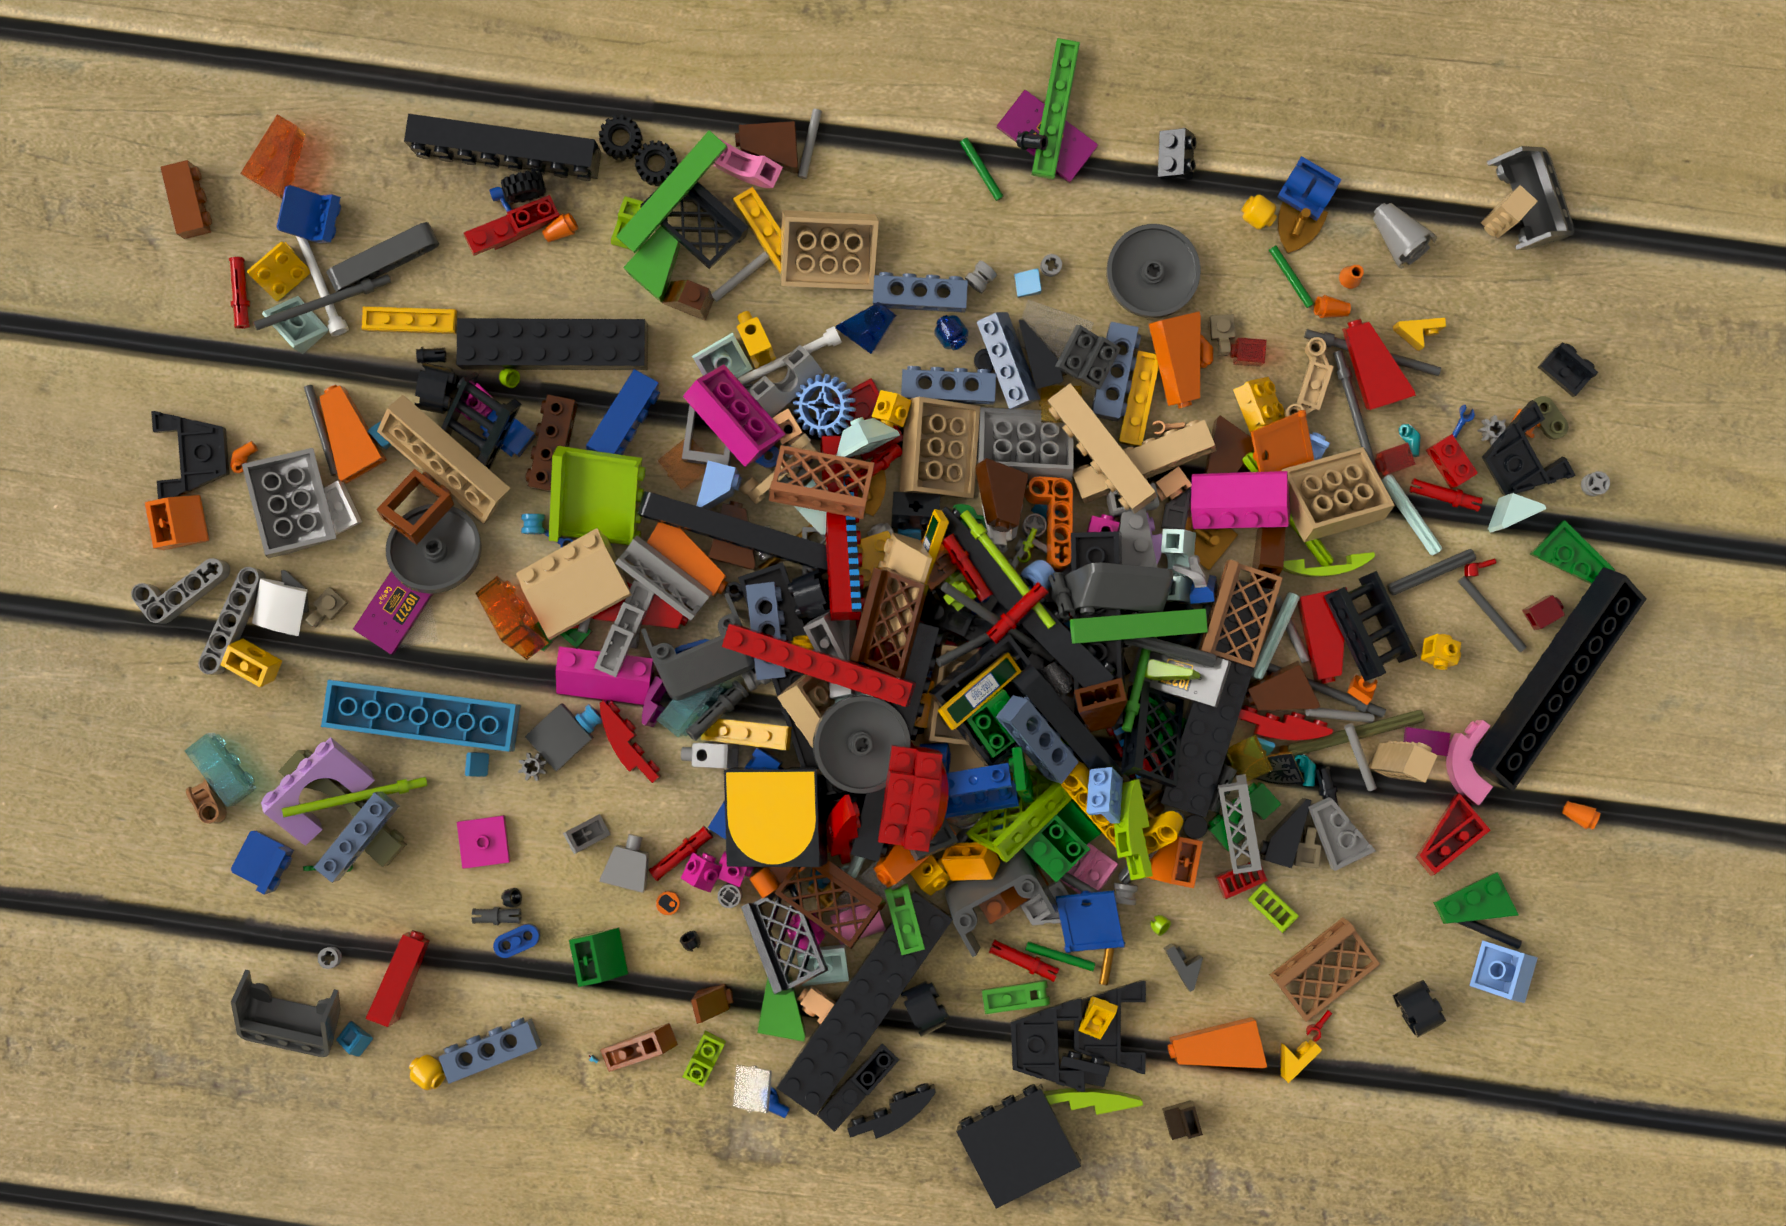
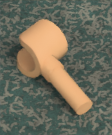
M1157 420L1153 423V425L1161 424L1163 426L1162 431L1154 432L1155 435L1159 436L1171 429L1185 428V422L1164 424L1163 421Z

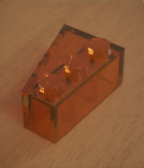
M277 114L240 174L250 182L282 200L285 187L294 182V171L296 163L299 161L305 133L298 126Z
M496 576L478 590L476 595L501 641L528 660L549 642L525 609L524 603L514 593L516 589L508 580L504 582Z

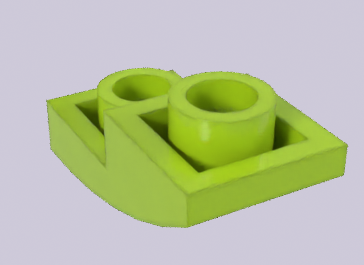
M705 1030L682 1077L704 1087L726 1040Z

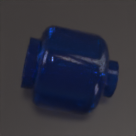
M944 315L938 319L934 335L942 346L949 350L962 348L968 341L969 331L961 319L956 315Z

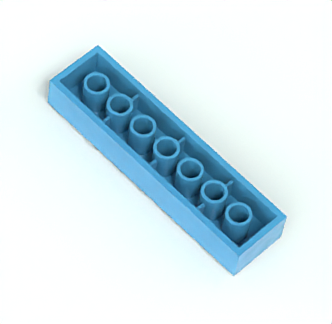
M328 680L321 727L511 752L515 751L521 705Z

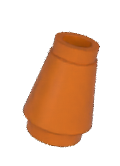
M562 213L543 229L542 233L550 243L551 241L575 234V231L579 228L571 213Z
M1360 265L1343 268L1339 274L1340 283L1348 289L1358 287L1362 282L1364 270Z
M1327 295L1318 296L1314 303V314L1319 315L1320 318L1348 317L1351 311L1350 303Z
M1569 801L1566 802L1562 810V814L1584 829L1589 828L1592 830L1595 828L1601 814L1596 811V808Z

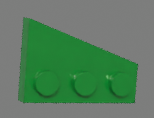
M1565 520L1561 521L1530 553V555L1589 584L1593 583L1603 567L1615 571Z
M1022 747L1012 748L1013 757L1009 758V767L1013 773L1016 791L1024 803L1034 802L1032 779Z
M1498 872L1492 873L1433 902L1443 924L1519 915Z

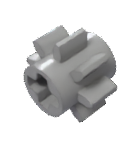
M1494 415L1490 421L1488 419L1482 420L1484 426L1478 429V432H1482L1483 438L1481 441L1489 440L1492 445L1506 429L1504 424L1506 419L1500 421ZM1490 427L1497 430V433L1495 434L1494 431H1490Z
M526 753L527 759L518 761L522 764V769L518 773L524 772L526 774V781L531 776H534V779L539 781L540 773L547 774V771L544 770V765L548 762L540 760V753H537L535 758H532L531 753ZM536 762L535 766L538 769L530 772L531 767L528 764Z

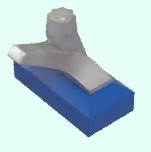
M1198 555L1188 557L1190 567L1174 564L1172 570L1184 574L1193 580L1190 590L1191 604L1215 601L1218 586L1217 577L1203 570Z

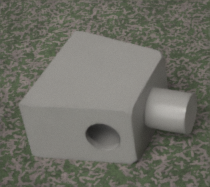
M693 743L692 747H682L681 760L692 761V767H738V744Z
M629 834L626 847L622 845L614 847L599 882L642 893L646 891L649 853L640 850L643 837Z

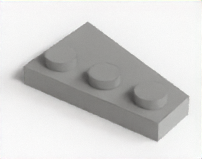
M1143 508L1135 514L1132 511L1121 513L1119 532L1122 533V564L1158 568L1146 509Z
M1328 797L1308 807L1330 867L1334 871L1376 852L1332 798Z

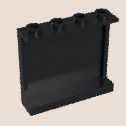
M1035 1084L1029 1085L1022 1090V1094L1016 1097L1013 1094L1001 1100L1002 1104L993 1107V1105L987 1106L980 1111V1115L974 1118L972 1116L965 1117L959 1121L960 1125L957 1126L956 1132L996 1209L1081 1167V1159L1071 1146L1043 1092L1042 1084L1035 1086Z

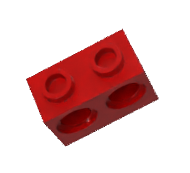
M1453 434L1426 449V452L1450 489L1461 485L1478 474Z

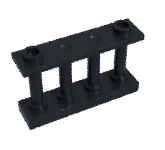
M474 372L468 377L464 376L457 385L459 390L441 428L450 436L454 430L478 446L481 453L475 458L490 470L522 404L516 399L511 400L507 404L499 403L474 386L479 376L478 373ZM471 394L494 410L498 416L496 421L492 422L467 405L466 401ZM461 412L488 430L487 433H489L488 438L484 440L459 423L458 418Z
M1377 571L1358 578L1362 586L1350 592L1347 591L1346 587L1324 595L1364 681L1385 674L1386 670L1383 665L1395 658L1401 663L1417 657L1415 649ZM1366 594L1372 607L1358 614L1352 601ZM1376 615L1382 628L1368 635L1363 622ZM1387 637L1392 650L1378 656L1373 643Z

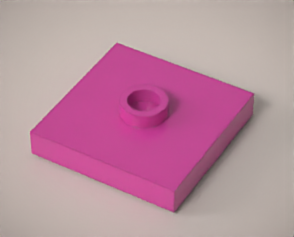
M505 815L456 822L462 869L510 862Z

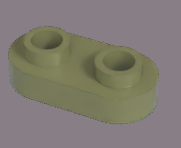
M1546 396L1534 399L1533 401L1537 403L1539 409L1541 404L1546 406L1545 412L1541 410L1545 420L1540 422L1541 425L1539 427L1544 435L1553 440L1565 436L1569 428L1568 422L1554 402ZM1555 423L1560 425L1559 431L1554 429Z

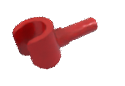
M1491 559L1484 562L1466 564L1464 566V575L1466 577L1479 576L1478 569L1494 565L1496 560Z
M1327 1010L1319 1022L1307 1026V1036L1312 1030L1318 1031L1313 1037V1041H1318L1321 1038L1320 1030L1332 1015L1329 1010Z

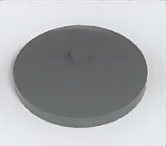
M1162 224L1141 225L1126 232L1113 246L1106 266L1107 283L1115 300L1127 311L1145 318L1169 316L1183 308L1194 295L1201 274L1200 260L1190 240L1178 230Z
M433 504L417 507L402 517L414 525ZM453 506L417 545L394 528L391 529L386 542V559L397 580L411 590L428 594L451 590L466 581L476 569L482 551L481 537L476 525L466 513Z
M866 695L847 697L832 705L820 718L813 737V753L819 770L833 785L851 793H871L886 787L891 745L910 747L909 730L901 714L887 702Z

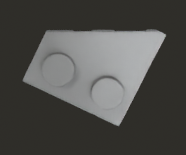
M1060 880L1048 886L1055 900L1056 896L1069 895ZM1040 894L1020 905L1032 925L1061 923L1058 908L1056 913L1051 914Z

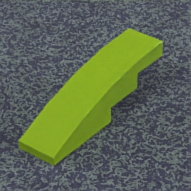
M1074 1088L1043 1091L1050 1104L1068 1101L1071 1110L1093 1106L1096 1115L1143 1106L1140 1096L1115 1090L1085 1088V1092H1080Z

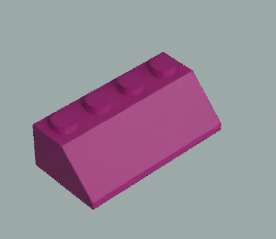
M725 364L698 378L683 395L690 406L700 415L744 467L759 459L786 435Z
M1288 471L1192 474L1191 513L1193 529L1289 527L1291 508Z
M559 646L556 664V694L644 705L647 692L654 678L655 664L652 658L627 655L617 677H614L594 668L600 655L599 651Z

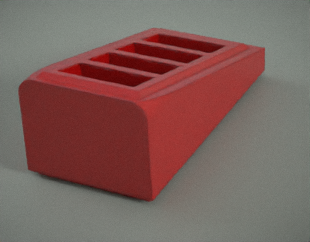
M1263 868L1257 871L1259 878L1256 880L1252 871L1247 872L1251 881L1249 883H1246L1243 873H1238L1242 883L1239 887L1234 875L1236 874H1233V869L1215 876L1225 899L1268 881ZM1227 878H1230L1234 889H1229L1226 882Z

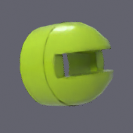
M505 368L500 372L499 380L504 386L514 388L520 381V374L517 370Z
M1163 915L1154 916L1156 921L1151 920L1150 925L1158 936H1162L1170 928L1171 921Z

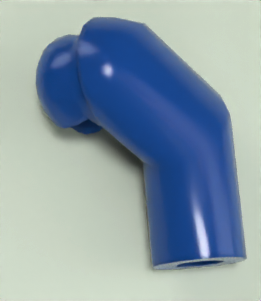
M766 1087L762 1091V1099L766 1110L786 1118L790 1107L779 1102L774 1087Z

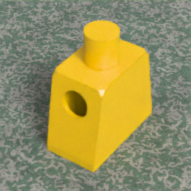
M750 311L740 313L737 316L740 324L736 327L755 369L776 360L772 346L758 317L752 318Z

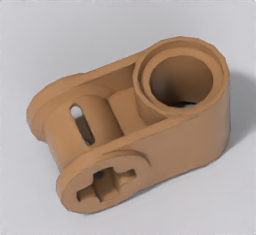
M209 777L193 788H186V795L202 822L208 824L220 823L225 819L227 815L226 807L218 794L216 785ZM211 807H214L216 810V815L213 819L209 816Z

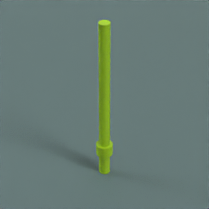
M968 510L963 512L960 516L971 529L970 533L976 540H980L1021 595L1024 596L1028 593L1030 589L986 534L987 530L982 523L979 524ZM1040 602L1032 608L1048 629L1056 624Z
M426 777L409 781L402 779L398 780L395 784L281 808L284 818L369 799L374 792L380 791L386 795L398 792L399 795L409 793V790L427 786Z

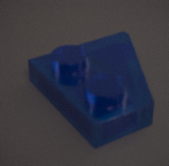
M877 302L840 322L835 328L872 354L897 315Z

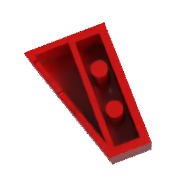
M1458 793L1451 800L1415 858L1429 875L1433 876L1491 830L1462 795Z

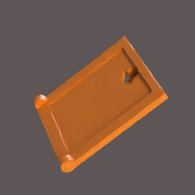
M1300 410L1251 431L1254 447L1253 459L1257 462L1258 472L1282 471V469L1314 461L1306 410ZM1265 451L1268 454L1267 460L1265 459Z

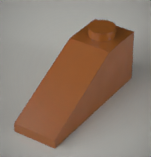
M1036 865L1045 883L1047 884V886H1049V883L1045 879L1038 865ZM1014 886L979 904V907L989 923L992 924L1030 898L1021 897Z
M726 984L701 989L696 992L691 999L696 1023H702L730 1009V1003L734 1001L732 991L726 988Z
M670 1023L607 1046L600 1051L610 1072L662 1055L676 1047L678 1043Z

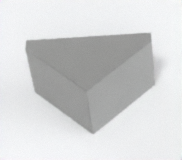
M600 814L563 833L574 854L611 835Z

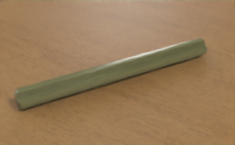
M1416 710L1356 726L1355 730L1358 738L1362 739L1422 723L1425 721L1422 710ZM1341 730L1327 736L1303 740L1287 746L1289 752L1296 756L1350 741L1346 731Z

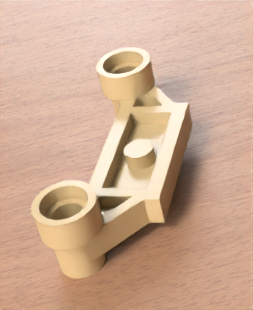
M1314 337L1306 344L1305 353L1310 361L1297 402L1287 407L1284 417L1289 416L1290 412L1296 413L1300 410H1306V415L1313 410L1320 411L1334 367L1329 365L1325 356L1326 343L1322 338ZM1311 346L1316 347L1317 352H1314Z
M806 433L791 444L794 448L818 452L810 443L811 439ZM793 455L786 461L787 465L796 462L797 458ZM797 467L792 469L794 474L799 470ZM774 472L760 483L752 476L739 487L740 491L744 495L747 494L756 505L766 497L764 493L767 490L770 492ZM785 473L779 477L778 482L785 475L787 478H790L791 476L788 473Z

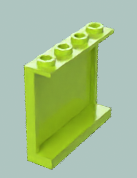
M557 446L552 456L549 541L558 542L561 535L580 538L596 528L609 539L610 543L630 545L636 536L641 538V531L637 529L638 524H641L642 517L637 515L639 502H641L644 489L640 488L641 481H644L646 468L642 467V458Z

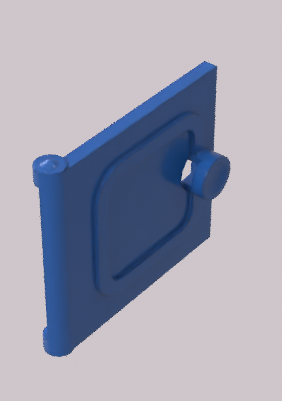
M1114 890L1093 893L1083 891L1081 894L1056 896L1066 953L1117 947L1125 948ZM1090 902L1092 903V904H1090V905H1083V904H1082V903H1090Z

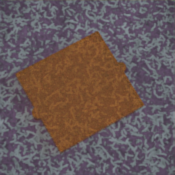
M684 439L658 460L667 471V476L672 478L681 490L701 476L707 466L682 460ZM692 439L691 450L703 452L704 449L699 447Z

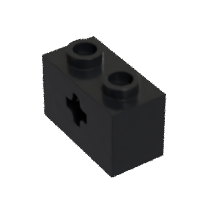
M894 491L891 528L927 531L926 526L930 522L934 509L940 510V494Z

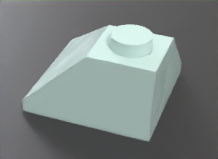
M863 417L857 418L850 422V427L843 430L836 456L850 458L871 452L900 436V434L894 428L875 418L864 420Z

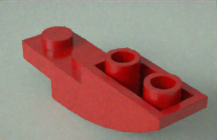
M548 195L510 210L506 216L464 232V237L473 256L493 248L497 250L528 236L548 225L560 215L551 196Z
M603 700L600 702L601 718L607 738L617 757L629 772L638 767L651 783L656 782L661 777L658 773L661 769L652 759L648 761L643 756L645 751L637 742L634 744L631 742L637 736L634 732L636 729L635 725L628 718L624 720L618 714L621 710L613 701L608 703L607 700Z
M1244 706L1240 710L1238 717L1240 720L1256 725L1253 734L1274 739L1308 740L1327 736L1333 732V729L1327 727L1328 723L1314 719L1313 722L1304 720L1305 715L1292 712L1291 715L1284 714L1282 722H1280V717L1266 713L1264 717L1257 714V709Z
M849 794L844 795L836 804L826 822L827 845L831 857L839 855L841 864L851 862L850 853L853 847L851 841L858 838L857 828L861 827L857 803L851 802Z

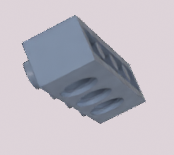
M880 272L879 275H874L873 306L891 309L966 312L968 280H963V277L950 276L949 279H940L938 275H926V278H917L916 274L905 273L900 277L893 276V273ZM898 285L904 291L900 295H894L890 290L893 286ZM915 288H925L927 291L926 295L922 297L916 296L914 294ZM941 288H946L949 290L950 295L946 298H941L938 296L937 291Z
M996 312L977 321L1009 409L1022 408L1040 400L1008 312Z
M1116 322L1109 324L1106 339L1115 345H1124L1127 348V354H1118L1111 367L1120 368L1123 373L1122 377H1113L1110 369L1101 389L1095 390L1091 410L1097 418L1118 422L1120 416H1125L1127 403L1123 401L1125 393L1129 394L1132 380H1129L1128 377L1129 372L1134 371L1136 357H1133L1134 348H1139L1141 335L1137 334L1139 327ZM1106 391H1116L1118 399L1114 401L1109 400L1106 396Z
M908 366L907 370L902 369L901 396L907 399L925 397L964 404L994 405L996 373H991L989 369H978L977 373L968 372V369L954 368V372L944 371L942 367H931L930 371L921 370L919 366ZM924 378L929 379L932 386L929 389H922L918 384L919 381ZM947 379L952 380L955 387L952 390H945L942 387V382ZM975 381L978 384V389L976 391L967 390L965 387L966 382Z
M775 582L746 585L751 629L762 632L763 627L770 624L775 628L774 637L787 640L786 634L781 632V625L785 624L783 610L779 611L778 601H782L781 588L776 587ZM764 601L772 603V611L768 614H762L759 609L760 604ZM754 658L758 681L787 677L786 672H790L788 668Z
M1013 695L996 718L1017 744L1022 747V750L1045 778L1062 784L1078 764V760L1073 756V750L1061 741V735L1048 725L1049 721L1036 710V706L1028 697L1021 698Z
M382 791L374 792L313 868L330 882L339 881L400 806Z
M524 1017L512 1021L510 1023L511 1027L504 1030L502 1026L488 1031V1036L480 1038V1035L471 1037L466 1040L467 1044L458 1047L456 1043L444 1048L445 1053L439 1056V1060L448 1084L538 1049L542 1044L532 1018L525 1021ZM511 1034L516 1037L517 1044L515 1046L508 1044L506 1040L507 1035ZM485 1043H490L494 1046V1054H488L485 1051ZM463 1052H468L472 1055V1063H467L463 1060Z

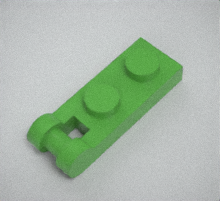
M908 883L894 890L892 888L884 889L901 955L924 950L925 947ZM904 897L905 904L896 906L894 899Z
M1047 980L981 989L985 1014L1049 1005L1050 998L1046 994V988H1048ZM1036 990L1037 998L1031 999L1030 991Z

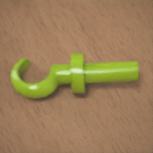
M1032 527L1027 541L1024 540L1022 543L1025 545L1023 551L1028 553L1026 560H1021L1019 555L1017 556V559L1022 563H1026L1031 559L1029 549L1034 547L1032 542L1038 530Z

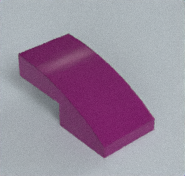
M655 676L643 705L642 724L649 727L655 726L666 707L659 703L667 691L659 676Z
M1405 727L1403 742H1420L1430 746L1432 753L1448 756L1451 733Z

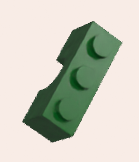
M1253 782L1248 786L1252 811L1260 819L1265 820L1282 805L1263 783L1258 782L1255 784ZM1234 810L1228 818L1238 825L1242 814ZM1218 813L1208 822L1210 826L1207 830L1226 851H1229L1223 814L1220 815ZM1237 832L1232 841L1238 844L1246 836Z

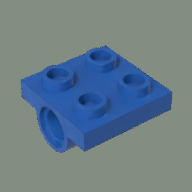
M1301 156L1276 198L1300 212L1304 208L1310 209L1311 214L1309 217L1317 221L1342 179Z

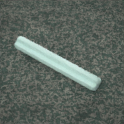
M1388 474L1382 478L1381 481L1388 494L1429 554L1435 555L1442 550V546L1393 475Z
M1292 592L1287 594L1258 656L1252 673V677L1258 680L1263 679L1300 599L1297 594Z

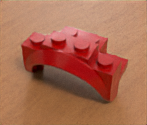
M891 745L878 836L879 843L902 845L904 849L929 852L930 842L943 824L948 805V779L942 761L943 755L940 751L920 746L912 748Z

